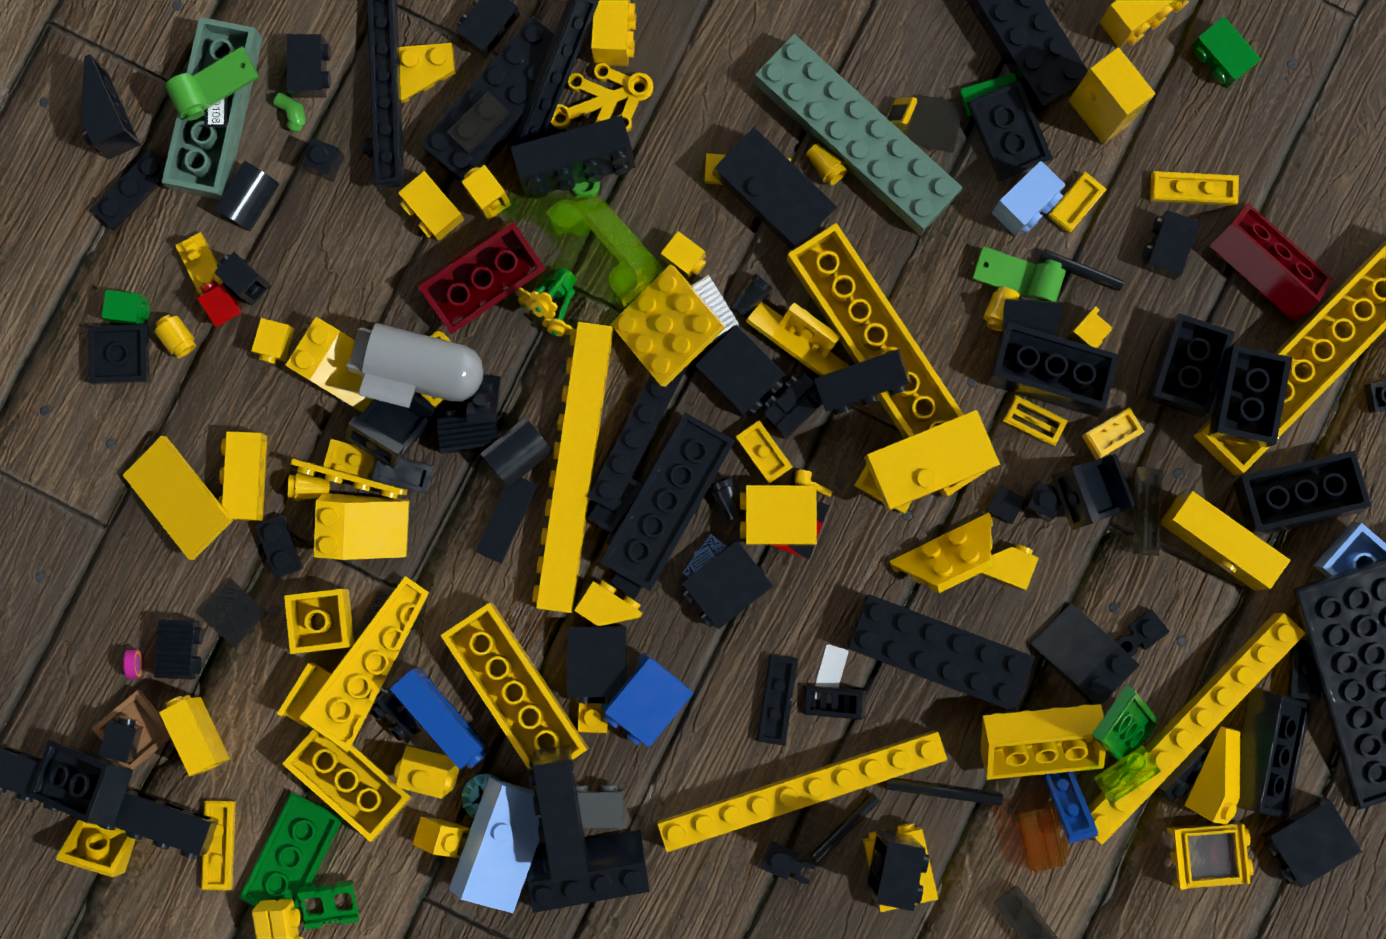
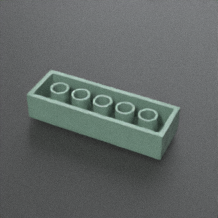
M199 17L187 73L195 75L241 46L244 47L256 69L263 38L254 27ZM253 82L227 97V127H205V111L200 118L192 121L188 120V118H181L179 113H177L162 183L172 191L217 200L222 198L231 182Z

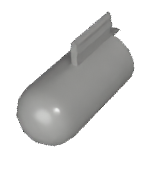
M375 323L372 330L362 327L357 329L349 364H346L349 372L361 374L363 382L359 396L406 408L410 407L414 392L449 401H464L474 396L483 381L484 373L482 361L476 351L465 345Z

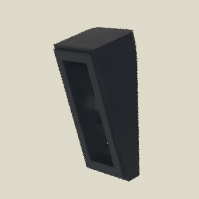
M806 685L804 715L863 720L866 714L867 690ZM816 692L821 693L820 709H815ZM828 694H832L831 710H827ZM840 695H844L843 711H839ZM852 696H856L855 712H851Z

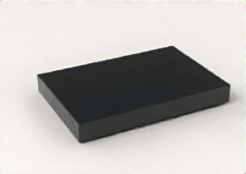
M1021 79L967 102L999 182L1035 167L1040 161L1044 163L1053 159Z

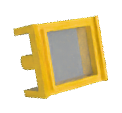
M1235 821L1229 822L1228 825L1211 823L1167 827V833L1173 835L1174 851L1170 853L1171 862L1176 865L1177 880H1172L1174 887L1184 890L1187 888L1251 884L1250 876H1253L1254 870L1252 860L1248 858L1247 846H1250L1249 830L1245 828V824Z

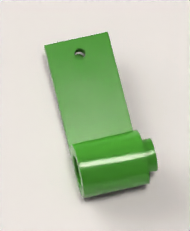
M241 46L195 75L183 73L171 78L164 87L180 117L183 119L188 118V120L192 121L200 118L206 109L260 77L244 47Z
M982 246L972 279L996 288L1001 286L1011 288L1017 291L1021 297L1030 300L1057 301L1066 271L1061 268L1062 264L1057 261L1045 260V263L1033 264Z

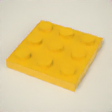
M671 264L610 324L663 387H666L726 328L678 269Z

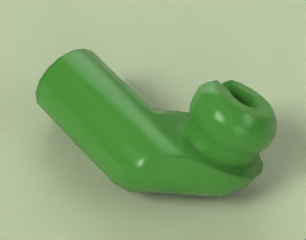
M278 93L273 104L286 111L289 120L287 122L288 129L293 132L301 131L302 125L306 122L302 104L282 93Z

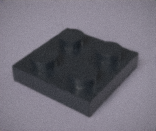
M147 324L88 326L90 384L150 382L149 326Z

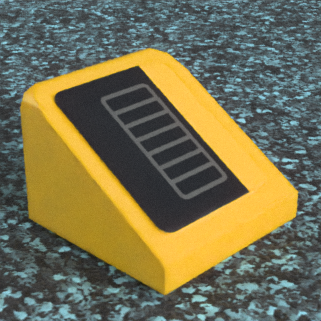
M904 97L894 100L887 119L900 131L906 130L917 104V98Z

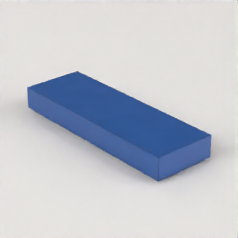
M1074 772L1042 774L1069 844L1098 836V830Z

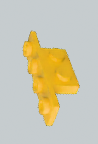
M761 302L746 320L749 325L819 376L850 366L831 352L841 336L796 303H793L785 316L782 317L765 303Z
M330 439L323 466L300 459L291 460V465L298 466L297 472L314 476L315 471L326 474L325 480L342 484L343 479L353 481L352 487L365 491H370V487L381 489L380 495L397 499L398 494L407 495L408 491L407 489L369 480L374 457L356 445Z

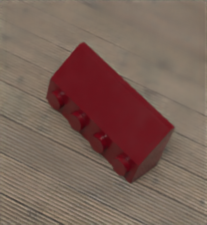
M1249 203L1238 212L1210 244L1217 257L1226 260L1235 268L1236 273L1241 278L1253 284L1262 297L1273 302L1283 316L1292 319L1295 323L1321 300L1333 281V278Z
M509 219L416 284L448 331L453 334L545 271L546 268L515 222Z

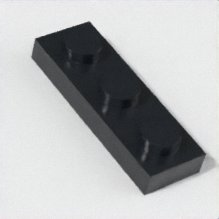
M150 149L91 210L115 231L162 183L166 162Z

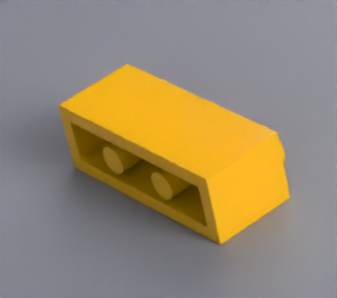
M226 432V439L222 440L221 453L222 456H225V465L220 469V484L223 485V496L219 497L218 502L233 520L263 521L268 437L265 434Z

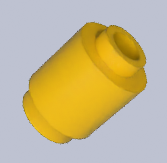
M1001 286L997 292L993 293L983 317L989 328L1003 331L1005 299L1019 300L1020 294L1017 291Z
M166 315L157 321V328L154 333L171 355L174 354L179 359L195 349L194 336L178 316L171 317Z

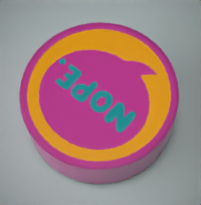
M138 649L127 650L123 657L124 674L127 679H139L143 669L141 652Z

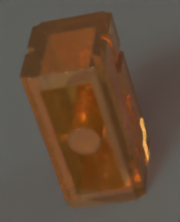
M1043 805L1016 811L1028 870L1038 872L1067 865L1065 857H1069V849L1066 840H1061L1058 828L1063 827L1057 812L1054 811V807Z

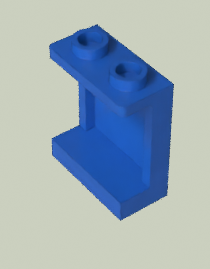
M644 652L637 660L640 664L611 701L608 704L603 703L601 708L606 713L603 718L615 728L621 725L628 731L625 735L633 743L639 746L642 742L650 748L694 693Z

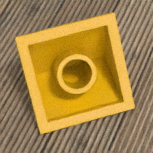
M78 820L56 856V860L113 878L125 873L136 839L126 836L125 830L116 827L115 830H108L98 825Z

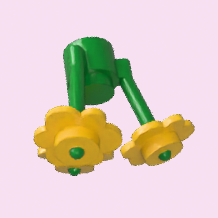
M558 268L553 276L549 275L544 283L532 293L525 291L521 287L518 288L516 292L519 297L518 302L526 311L530 312L532 310L536 316H544L542 325L547 328L549 333L555 336L571 335L572 327L565 324L563 319L569 302L575 294V290L572 287L577 282V279L569 270ZM555 296L557 298H562L564 296L562 306L556 319L554 317L555 311L557 310V305L554 302H552V297Z

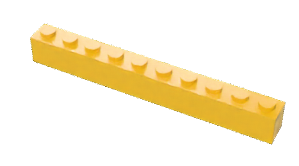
M578 322L577 329H572L570 346H574L573 357H568L566 374H570L569 386L564 385L562 392V402L566 403L565 414L560 413L557 430L562 431L561 442L555 443L553 459H558L556 471L552 470L550 475L549 487L554 488L552 499H547L545 516H549L548 528L543 527L541 545H545L544 557L539 556L537 573L541 574L540 585L534 586L532 602L537 603V609L573 613L589 505L588 496L591 492L614 332L612 326Z
M1274 613L1131 761L1129 766L1124 768L1088 806L1098 830V836L1092 837L1094 841L1103 845L1305 635V632L1285 613Z
M933 730L659 820L658 827L666 852H670L947 761L948 759L939 732Z

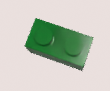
M1225 16L1202 33L1191 45L1198 60L1203 63L1205 62L1212 69L1214 78L1227 88L1261 60Z

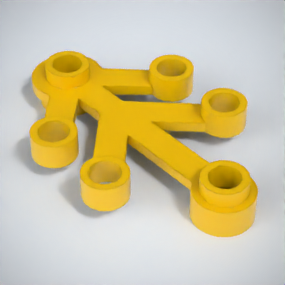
M599 63L595 66L594 74L596 79L600 82L610 80L623 87L610 90L584 79L580 73H573L569 76L568 85L573 92L584 91L596 97L570 108L558 104L550 122L556 129H565L570 125L571 120L601 109L596 122L610 119L617 102L627 99L621 115L624 120L629 122L626 127L627 132H629L632 128L631 119L639 101L648 99L653 93V82L647 74L634 73L628 76L611 69L606 63ZM599 69H607L608 74L606 76L598 75ZM576 78L582 81L581 85L577 87L571 84L572 80ZM637 84L645 86L641 92L635 91L634 87ZM559 114H562L566 117L565 121L562 123H558L555 120L556 116Z

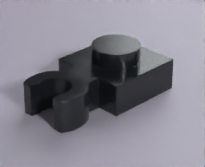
M1148 609L1127 626L1131 632L1129 636H1120L1115 641L1119 645L1125 641L1128 642L1130 649L1127 653L1132 657L1137 653L1140 644L1147 650L1170 631L1152 609Z
M771 841L760 869L785 880H788L790 873H793L799 882L809 884L810 880L801 875V870L804 867L814 870L816 866L809 860L797 861L799 852Z

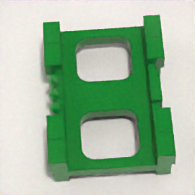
M353 880L336 882L334 886L332 884L323 885L320 888H317V885L299 887L297 895L301 902L305 930L322 928L323 923L327 925L328 923L333 924L340 921L341 925L359 922L360 911L358 910ZM344 893L350 894L353 907L343 910L337 909L334 896ZM316 897L321 898L324 911L314 914L308 913L305 900Z

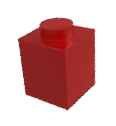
M213 279L200 287L202 292L198 294L197 299L215 327L241 313L242 307L223 281L217 283Z

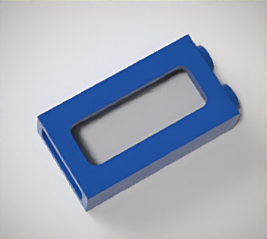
M421 668L411 669L390 688L459 769L466 766L471 769L487 756L483 751L489 746Z

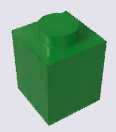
M105 291L102 319L110 323L133 325L144 324L145 319L149 318L150 303L148 298L137 293Z

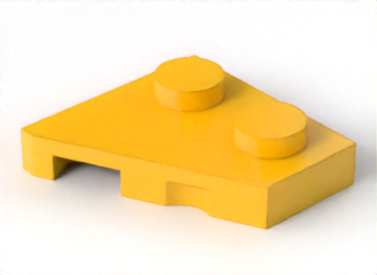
M452 43L399 47L401 103L408 102L410 97L424 90L425 92L432 88L436 82L445 80L455 74L454 48Z

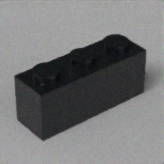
M901 349L814 378L825 412L833 410L835 415L851 410L850 404L861 401L862 406L878 401V394L888 391L890 396L907 391L905 385L912 383Z

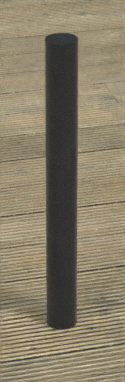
M898 779L886 780L885 790L1002 806L1003 794Z

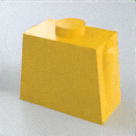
M406 745L403 757L394 769V776L397 778L396 787L442 799L456 787L460 769L448 756Z

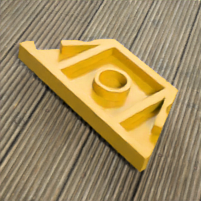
M990 513L890 560L893 571L907 573L910 575L911 580L919 584H926L929 589L941 593L992 568L991 550L993 539L991 527H993V521Z

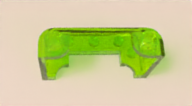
M586 194L563 199L546 211L550 226L559 237L564 233H573L581 238L592 230L619 261L620 264L610 272L609 285L617 295L615 301L623 310L662 273L658 261L599 195Z

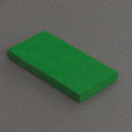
M1126 685L1092 736L1117 763L1126 768L1155 729L1159 720L1138 693Z
M294 791L291 792L238 899L254 907L263 900L278 901L279 899H292L295 909L299 910L301 907L300 898L297 895L299 887L312 885L344 818L338 813Z

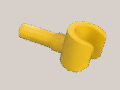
M806 470L796 471L794 482L797 486H816V491L828 497L832 495V490L811 481L812 472Z

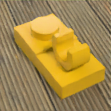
M201 232L175 245L198 293L202 292L200 287L213 279L217 283L222 281L214 273L218 268V263Z

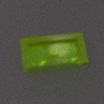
M1142 745L1094 777L1107 800L1113 804L1160 773L1161 770Z

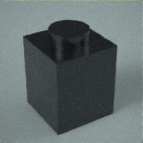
M311 138L301 165L307 172L334 182L344 155L338 147Z
M1038 481L1034 483L1022 509L1049 522L1055 519L1062 503L1056 488Z
M119 716L118 720L108 721L98 756L123 763L134 761L144 727L135 725V719L125 716Z

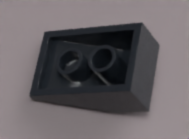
M91 54L84 56L81 121L85 129L82 130V134L89 146L93 145L98 153L102 152L109 159H112L141 144L107 69Z
M1072 603L1030 643L1091 705H1102L1140 666L1115 640Z
M48 740L28 796L85 823L113 827L134 770L103 757L54 740Z

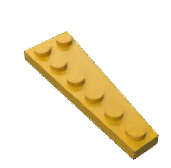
M405 576L299 719L348 753L429 592Z

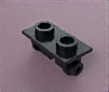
M382 686L377 695L378 698L375 699L369 712L377 720L383 719L390 726L389 731L397 740L401 741L403 739L408 744L413 737L411 732L416 735L423 727L407 708L399 714L396 709L402 705L401 701L390 688L386 689Z

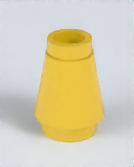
M819 143L813 145L807 151L806 156L824 183L828 182L830 185H834L847 173V169L844 166L845 162L826 150Z
M298 472L296 475H289L288 498H295V501L319 498L323 493L330 492L329 480Z

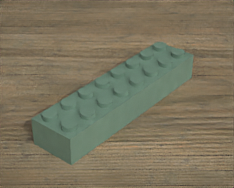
M795 34L755 74L754 84L822 147L844 161L846 169L919 236L960 194L963 188Z

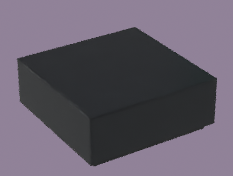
M999 485L986 511L1009 524H1013L1026 499Z

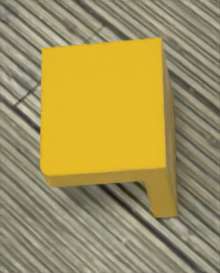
M1095 306L1068 336L1075 342L1098 348L1103 339L1110 333L1112 327L1097 315L1100 310Z

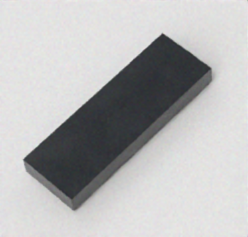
M521 477L509 488L505 487L475 552L503 564L539 485Z
M769 655L756 741L786 745L799 659Z

